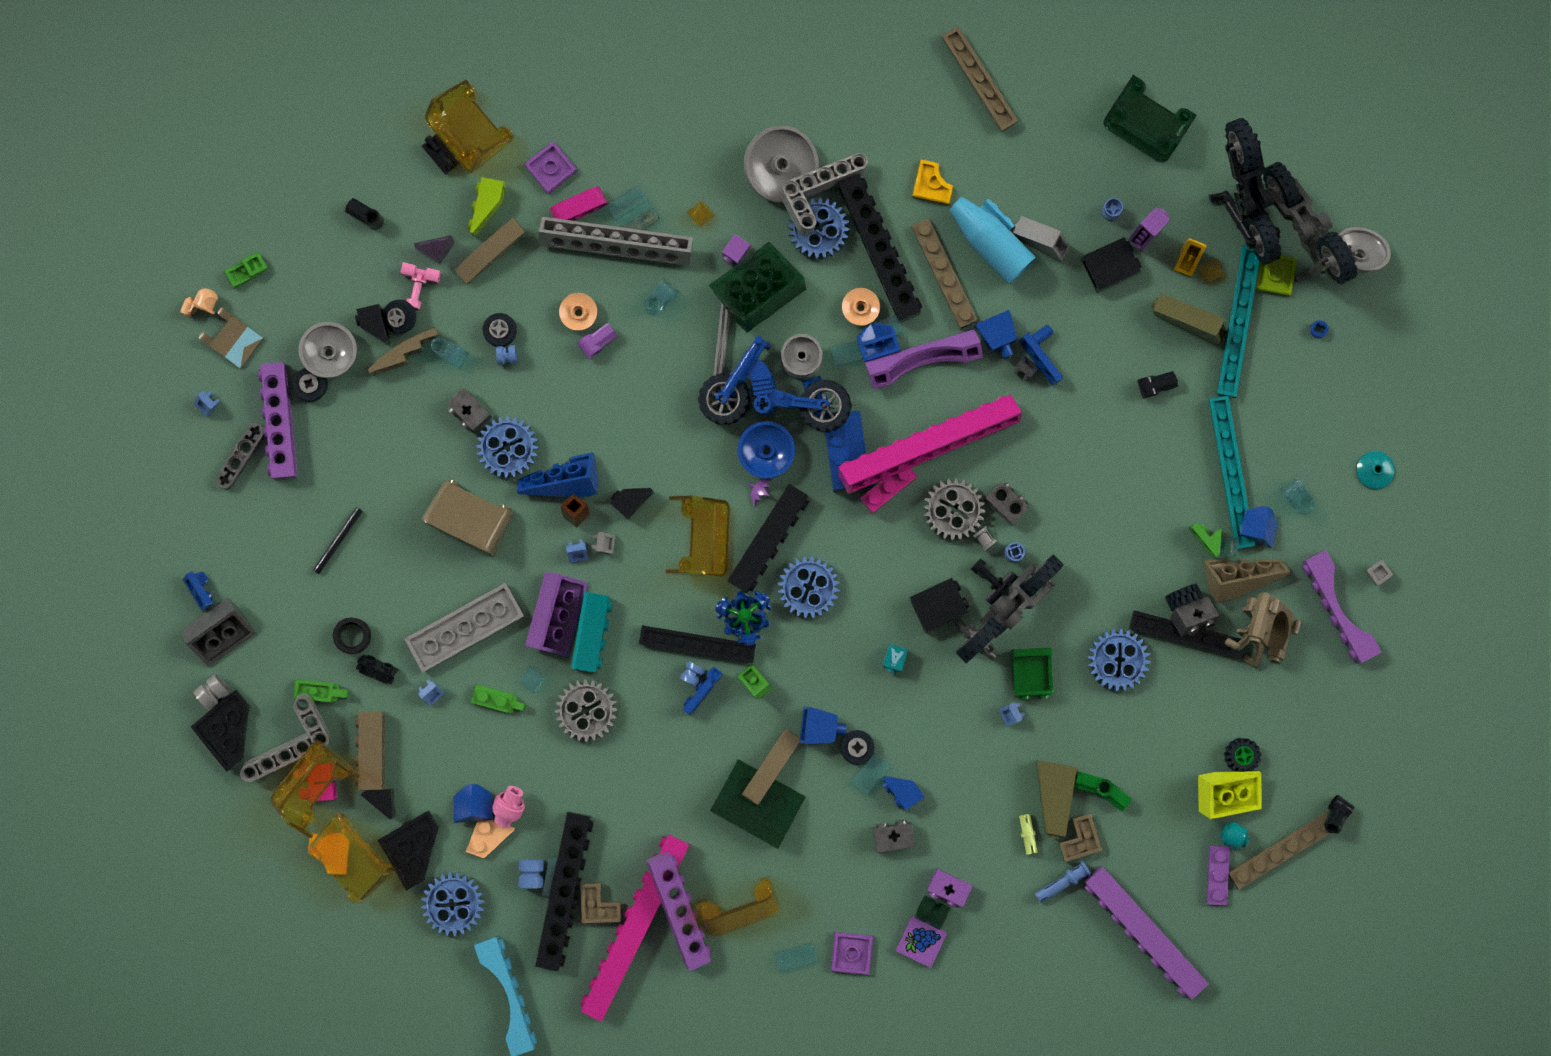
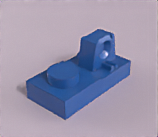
M191 571L185 575L183 581L201 611L204 612L213 604L211 594L203 588L209 580L203 571L196 574Z

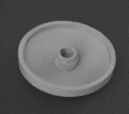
M774 126L759 132L749 143L744 156V172L751 188L762 198L778 203H783L781 192L785 182L814 171L819 167L817 151L812 141L803 132L790 126ZM803 184L805 187H811L810 184ZM791 190L786 191L789 194H794Z

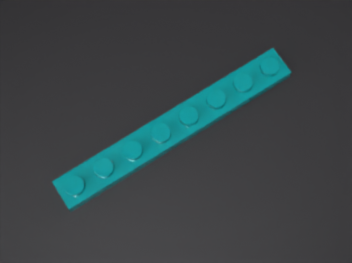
M1244 245L1241 247L1216 395L1233 398L1237 397L1260 262L1258 256L1254 253V249L1249 250Z
M1229 397L1210 398L1208 402L1235 549L1255 546V541L1239 535L1244 513L1246 510H1249Z

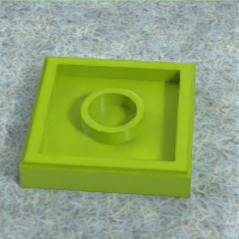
M1281 255L1279 260L1266 265L1260 261L1255 290L1291 296L1297 258Z

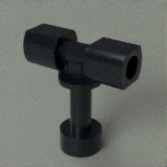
M980 558L971 570L975 574L979 572L992 584L990 587L992 591L985 598L992 605L1018 576L1010 571L1004 579L1001 577L997 579L984 567L986 562Z

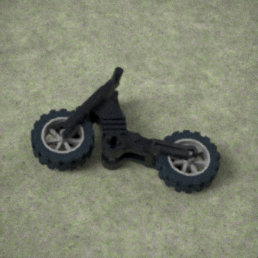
M1239 118L1226 123L1225 137L1228 141L1225 149L1228 154L1232 177L1238 182L1236 184L1237 192L1234 193L1235 201L1227 190L1222 193L1210 194L1209 200L1210 202L1224 201L1225 208L1235 222L1237 229L1243 235L1248 249L1253 248L1255 255L1258 256V260L1266 265L1280 259L1279 233L1281 232L1278 227L1274 226L1268 213L1264 210V208L1274 205V197L1270 189H1264L1261 176L1265 171L1260 146L1261 142L1257 140V133L1253 134V129L1249 126L1248 121L1245 118Z

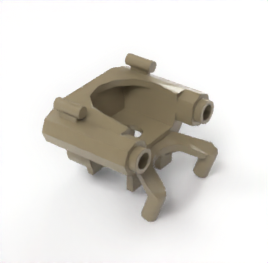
M1263 592L1259 593L1258 598H1248L1246 607L1242 611L1252 619L1251 623L1246 629H1237V633L1240 636H1244V638L1239 642L1227 638L1225 645L1235 650H1241L1246 645L1253 644L1256 649L1254 657L1245 654L1242 660L1254 667L1260 664L1264 647L1269 649V661L1274 664H1280L1281 661H1284L1291 632L1293 635H1298L1301 621L1295 620L1294 614L1271 594Z

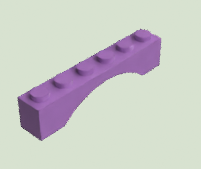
M970 330L866 361L865 366L874 390L891 385L906 372L925 364L942 361L965 363L982 358L983 354L981 342L975 330Z
M1326 550L1321 551L1302 561V570L1313 582L1311 583L1312 589L1316 594L1320 595L1322 599L1320 603L1324 610H1328L1331 616L1329 618L1331 624L1339 630V638L1344 645H1347L1349 649L1348 655L1351 660L1355 661L1356 664L1363 663L1382 653L1373 635L1356 627L1341 610L1334 590L1335 565Z

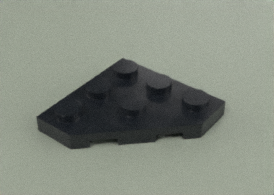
M238 690L233 691L190 726L226 772L242 761L244 757L249 703Z
M430 810L378 840L406 891L425 880L439 829Z

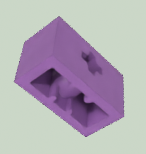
M936 868L926 889L930 891V896L940 900V897L948 900L947 904L957 908L958 905L964 906L973 886ZM950 884H952L951 888L953 889V892H948V894H946L944 886L948 887Z

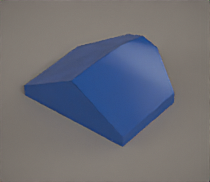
M881 323L868 325L857 336L864 362L901 351L894 327Z
M1266 506L1246 510L1239 535L1272 548L1278 526L1273 510Z
M478 784L466 785L454 796V823L493 820L492 793Z

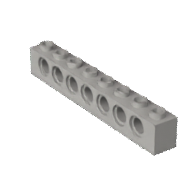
M542 217L539 227L540 246L690 266L693 237Z

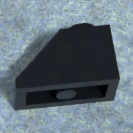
M376 304L356 309L358 314L355 315L357 326H360L365 332L385 344H391L388 330L383 320L382 307Z
M651 488L622 489L621 492L617 490L610 498L612 499L610 504L629 520L654 491Z

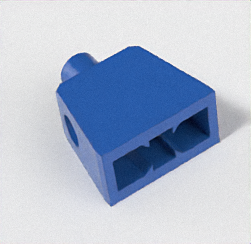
M1009 310L975 325L976 332L991 353L1000 350L1003 359L1014 355L1010 344L1016 342L1017 336Z
M803 706L799 743L835 742L836 735H845L846 724L837 723L838 716L836 714Z

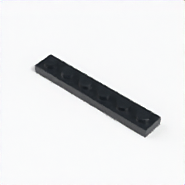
M1133 610L1129 625L1130 630L1242 659L1244 648L1235 650L1225 645L1227 638L1239 642L1240 638L1206 629H1201L1191 636L1187 634L1181 637L1172 620Z
M642 625L639 645L753 663L756 644L745 646L744 643H738V641L644 625Z

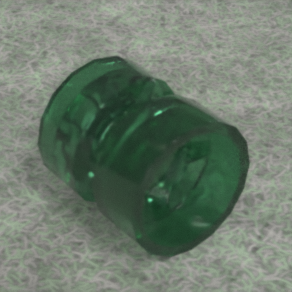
M925 895L914 918L924 923L929 921L930 926L940 930L947 918L950 907L942 903L936 904L934 899Z

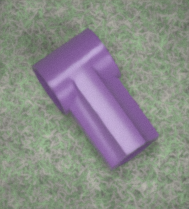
M607 323L593 334H588L580 339L577 345L585 356L591 359L602 350L601 348L617 338V335Z

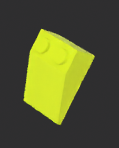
M1212 772L1198 775L1199 812L1209 819H1215L1262 809L1261 772Z

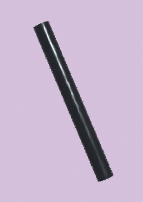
M356 507L314 567V572L320 574L363 512L361 509Z

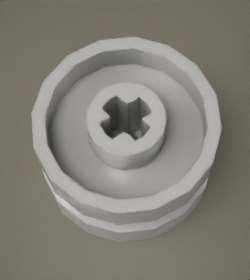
M807 334L791 336L785 341L781 349L783 370L795 379L812 377L818 372L822 364V348L814 337ZM799 354H803L805 358L800 359Z

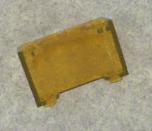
M464 80L431 99L425 119L430 128L468 172L472 173L511 143L514 136L507 127H495L475 103L477 93L475 87L470 85L467 80Z
M338 813L308 845L309 851L307 853L314 860H319L348 892L347 897L353 903L356 901L362 903L396 869L390 863L387 864L385 861H382L383 857L379 856L354 829L355 827L348 825L351 820L345 814Z
M770 875L760 878L761 881L755 885V901L721 913L718 904L715 905L713 902L707 901L706 898L697 901L695 907L707 932L711 936H719L777 914L780 904Z

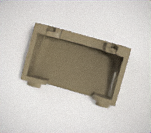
M451 479L448 482L444 481L421 521L494 556L514 516L510 512L511 508L503 504L498 507L459 488L460 484Z

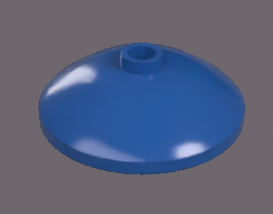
M762 421L751 425L743 432L738 442V457L741 465L748 473L762 479L775 478L783 474L791 466L795 456V444L791 434L782 425L771 421ZM768 448L770 453L768 455L763 454V449Z

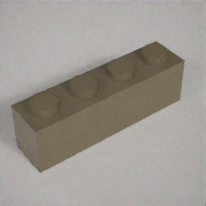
M359 712V716H356V727H359V735H356L355 744L359 749L358 755L355 757V765L358 766L355 785L358 786V790L385 789V712Z

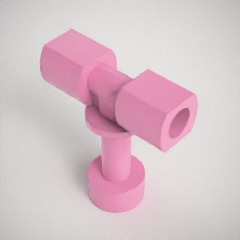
M403 262L400 274L412 277L411 281L415 282L411 299L407 298L406 301L415 310H420L422 302L418 301L422 284H426L427 281L439 284L441 271L427 268V270L418 269L416 265Z

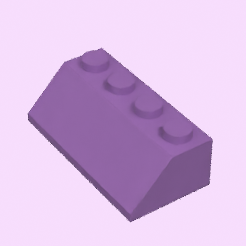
M545 571L525 646L568 657L582 608L584 592L587 590V582Z

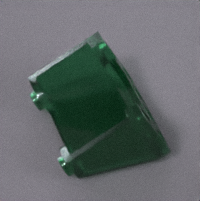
M1132 75L1106 115L1103 124L1107 130L1154 160L1164 163L1168 161L1197 115L1186 108H1180L1174 114L1144 95L1146 84L1140 78Z

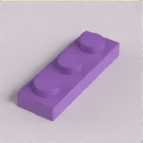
M1209 845L1206 904L1227 905L1230 847Z

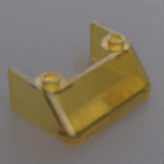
M693 495L669 496V500L682 502L681 510L683 515L691 519L690 556L681 558L679 569L666 570V573L686 576H724L728 568L730 506L728 502Z
M317 740L310 745L271 796V804L289 826L312 838L314 835L307 826L314 820V811L311 808L334 778L342 780L351 774L358 779L360 775L350 763L327 745Z

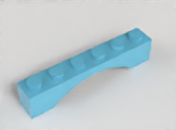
M495 936L476 943L474 947L480 964L488 968L499 979L508 996L510 1024L505 1039L511 1056H517L534 1050L537 1038L535 1033L530 1031L529 1025H531V1020L528 1013H524V999L522 995H518L516 989L519 987L515 976L512 977L510 971L512 964L509 957L506 958L504 950H506L504 940L499 939V936Z

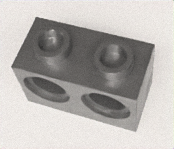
M1000 482L984 501L1012 526L1029 509L1027 506L1028 502L1022 496L1017 497L1013 493L1014 489L1007 482L1005 484ZM997 491L1005 493L1006 498L1004 501L996 498ZM1011 504L1019 506L1020 511L1018 514H1013L1010 511Z

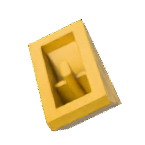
M1188 238L1183 244L1174 270L1192 277L1207 245Z

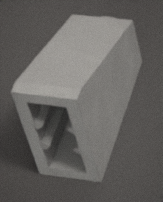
M1023 216L1014 226L1013 233L1021 242L1058 261H1063L1070 244L1060 230Z

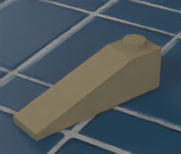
M1217 558L1203 561L1208 590L1216 602L1236 599L1290 574V570L1279 559H1258L1257 562H1248L1245 558H1239V561Z

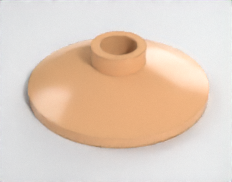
M856 288L848 292L844 297L842 311L850 323L864 326L872 323L877 318L880 311V302L876 294L871 290ZM858 305H863V306H864V310H863V311H859V310L857 309V306H858Z
M573 293L562 301L559 308V316L563 324L569 329L575 331L585 330L595 322L597 306L590 296L584 293ZM581 310L582 315L576 316L575 312Z

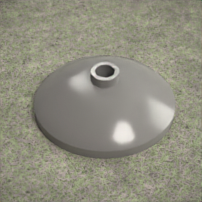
M1363 227L1347 228L1338 234L1347 245H1351V251L1355 252L1353 257L1356 261L1357 272H1377L1388 264L1391 250L1387 241L1380 234Z
M321 322L313 325L303 334L299 342L298 352L303 366L311 374L320 378H335L343 375L352 367L357 356V345L351 332L344 326L334 322ZM327 351L333 352L331 356H326L325 354Z

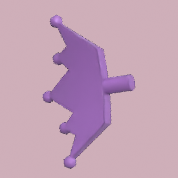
M772 478L759 480L756 485L749 483L748 486L753 488L750 493L754 504L753 507L756 506V500L761 501L759 496H769L765 487H770L767 482L772 481Z

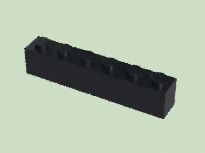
M788 484L727 582L746 594L748 591L753 592L758 584L755 580L759 574L763 576L769 567L766 565L769 558L773 560L779 550L776 547L780 542L784 543L789 535L787 533L788 528L795 526L799 520L797 514L800 510L804 511L809 504L807 494Z

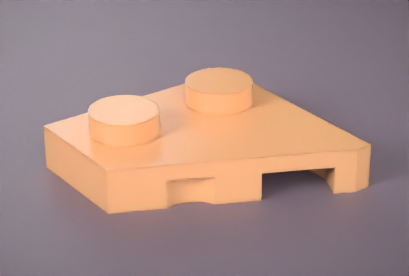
M494 820L477 821L466 852L481 858L487 857L515 830V827L503 828L498 826Z

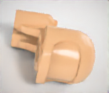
M207 288L200 289L195 299L192 297L185 299L180 313L191 317L199 309L214 315L215 311L213 309L218 301V296L213 290Z

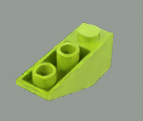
M481 177V182L477 183V201L474 200L472 205L474 215L468 224V230H470L472 236L475 237L502 205L506 189L504 181Z

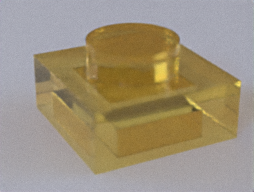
M1217 258L1198 267L1206 284L1225 275Z

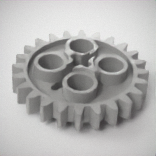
M955 478L953 483H951L950 479H947L946 485L940 481V488L934 485L933 490L935 492H928L931 498L924 499L928 503V505L923 506V509L928 510L923 515V517H929L926 524L932 523L933 526L930 530L936 528L937 536L942 532L943 539L950 535V539L953 541L957 535V538L961 540L962 534L968 538V531L974 534L975 529L973 527L979 528L981 526L977 521L984 520L980 516V514L985 513V510L980 509L985 504V502H979L982 495L976 496L975 493L978 489L971 490L972 483L965 486V480L958 484L957 478ZM947 492H954L956 500L949 501L946 497ZM939 500H944L951 507L956 505L957 511L968 516V520L964 519L957 512L952 514L951 508L942 504ZM964 502H969L972 505L970 512L963 510L962 505ZM936 508H944L946 511L945 516H937ZM959 518L962 522L961 527H954L952 519Z
M584 679V683L581 685L580 681L577 680L576 687L570 683V690L563 689L565 696L558 695L562 701L555 703L560 706V709L555 710L556 713H560L556 720H562L559 728L565 726L564 734L570 731V738L578 735V741L584 737L585 741L588 742L589 736H591L595 741L597 734L601 738L603 737V730L608 733L610 732L607 728L608 725L614 726L611 719H617L613 712L618 711V709L613 708L612 705L617 703V701L610 700L614 694L607 695L609 688L606 687L602 690V683L595 686V680L588 684L587 679ZM589 691L593 692L595 696L594 701L591 703L586 702L584 698L585 694ZM597 701H601L600 705L589 711L590 715L583 714L575 720L571 719L584 710V705L590 707ZM571 702H576L578 705V710L575 713H571L568 710V705ZM598 708L603 709L605 712L602 719H597L594 715L595 710ZM581 718L588 721L586 729H580L578 726V721Z

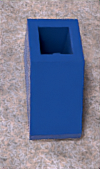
M888 776L882 778L884 780V783H882L883 787L888 793L892 791L896 797L893 801L899 809L903 807L907 810L925 797L912 780Z

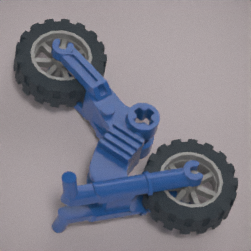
M761 336L755 338L733 373L713 375L708 381L706 380L703 383V387L699 390L698 402L700 410L707 419L719 425H731L745 417V413L750 407L749 402H751L750 392L745 384L747 376L751 378L753 395L757 397L754 401V408L757 412L766 416L772 415L780 407L792 410L800 409V414L807 425L821 432H831L839 429L847 422L846 420L850 417L852 408L851 398L846 389L832 380H819L818 382L811 383L809 387L805 388V392L801 397L777 390L775 388V379L769 367L764 362L758 360L763 349L771 348V343L763 340ZM721 386V392L715 393V389ZM822 392L823 398L816 399L815 397ZM825 392H831L833 396L827 400ZM713 394L717 401L711 403V396ZM837 397L839 405H833L831 402ZM733 402H737L736 407L733 409L731 405ZM766 402H767V403H768V407H765V408L763 409V408H762V404H766ZM721 403L719 412H717L712 406ZM724 405L730 410L729 413H722ZM839 408L838 413L834 416L831 409ZM816 411H822L820 419L817 418L813 413ZM825 412H828L832 419L823 420Z

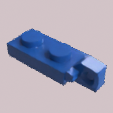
M713 667L707 672L705 683L702 681L696 687L697 693L693 698L690 696L684 702L683 706L685 707L683 711L688 715L694 713L723 674L717 668Z

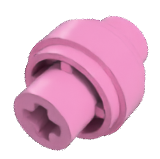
M508 786L505 792H501L496 796L492 808L493 813L496 815L494 822L498 826L508 828L512 822L521 818L525 805L522 799L523 791L520 788Z

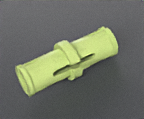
M1031 814L1020 815L1019 819L1022 829L1020 834L1024 839L1025 853H1038L1034 836L1036 831H1033Z

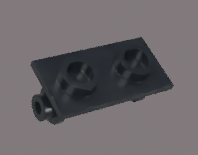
M436 134L433 137L428 136L425 138L422 148L445 175L460 163Z
M365 654L357 661L356 667L359 673L372 677L374 672H376L375 679L385 684H392L395 678L393 676L399 670L390 663H383L376 660L374 656Z

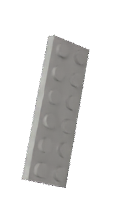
M504 583L404 638L422 673L525 616L507 583Z

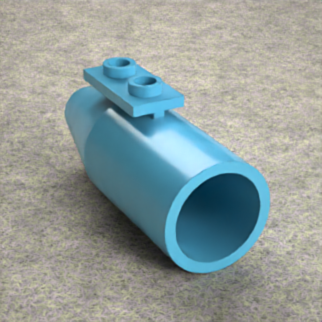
M961 197L949 209L969 245L1008 284H1011L1036 259V256L1011 232L1015 226L1011 219L1005 216L998 209V206L989 199L979 207L968 199Z

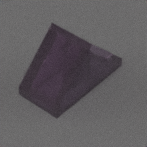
M450 235L414 243L417 251L440 265L455 242Z

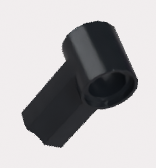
M354 198L347 203L345 213L368 225L373 230H378L383 226L384 219L377 210L366 206ZM377 216V220L374 223H370V218Z
M1174 371L1137 380L1143 399L1178 387V380Z
M1336 795L1328 806L1330 811L1324 826L1327 832L1338 834L1341 832L1345 820L1353 812L1354 805L1341 796Z

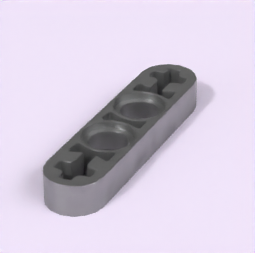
M252 423L248 426L216 477V483L219 487L230 489L235 485L265 437L263 425ZM260 427V435H255L253 438L256 441L255 444L251 440L246 439L248 436L250 438L253 437V428L257 429ZM244 443L251 445V450L248 453H243L241 450ZM234 459H239L241 462V466L238 469L231 467V462ZM227 468L236 474L234 476L232 474L229 475V472H226ZM229 475V484L225 483L224 485H222V477H227Z

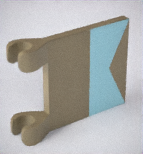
M220 308L217 314L224 318L227 323L215 339H212L204 332L199 335V339L241 369L264 338L226 310Z

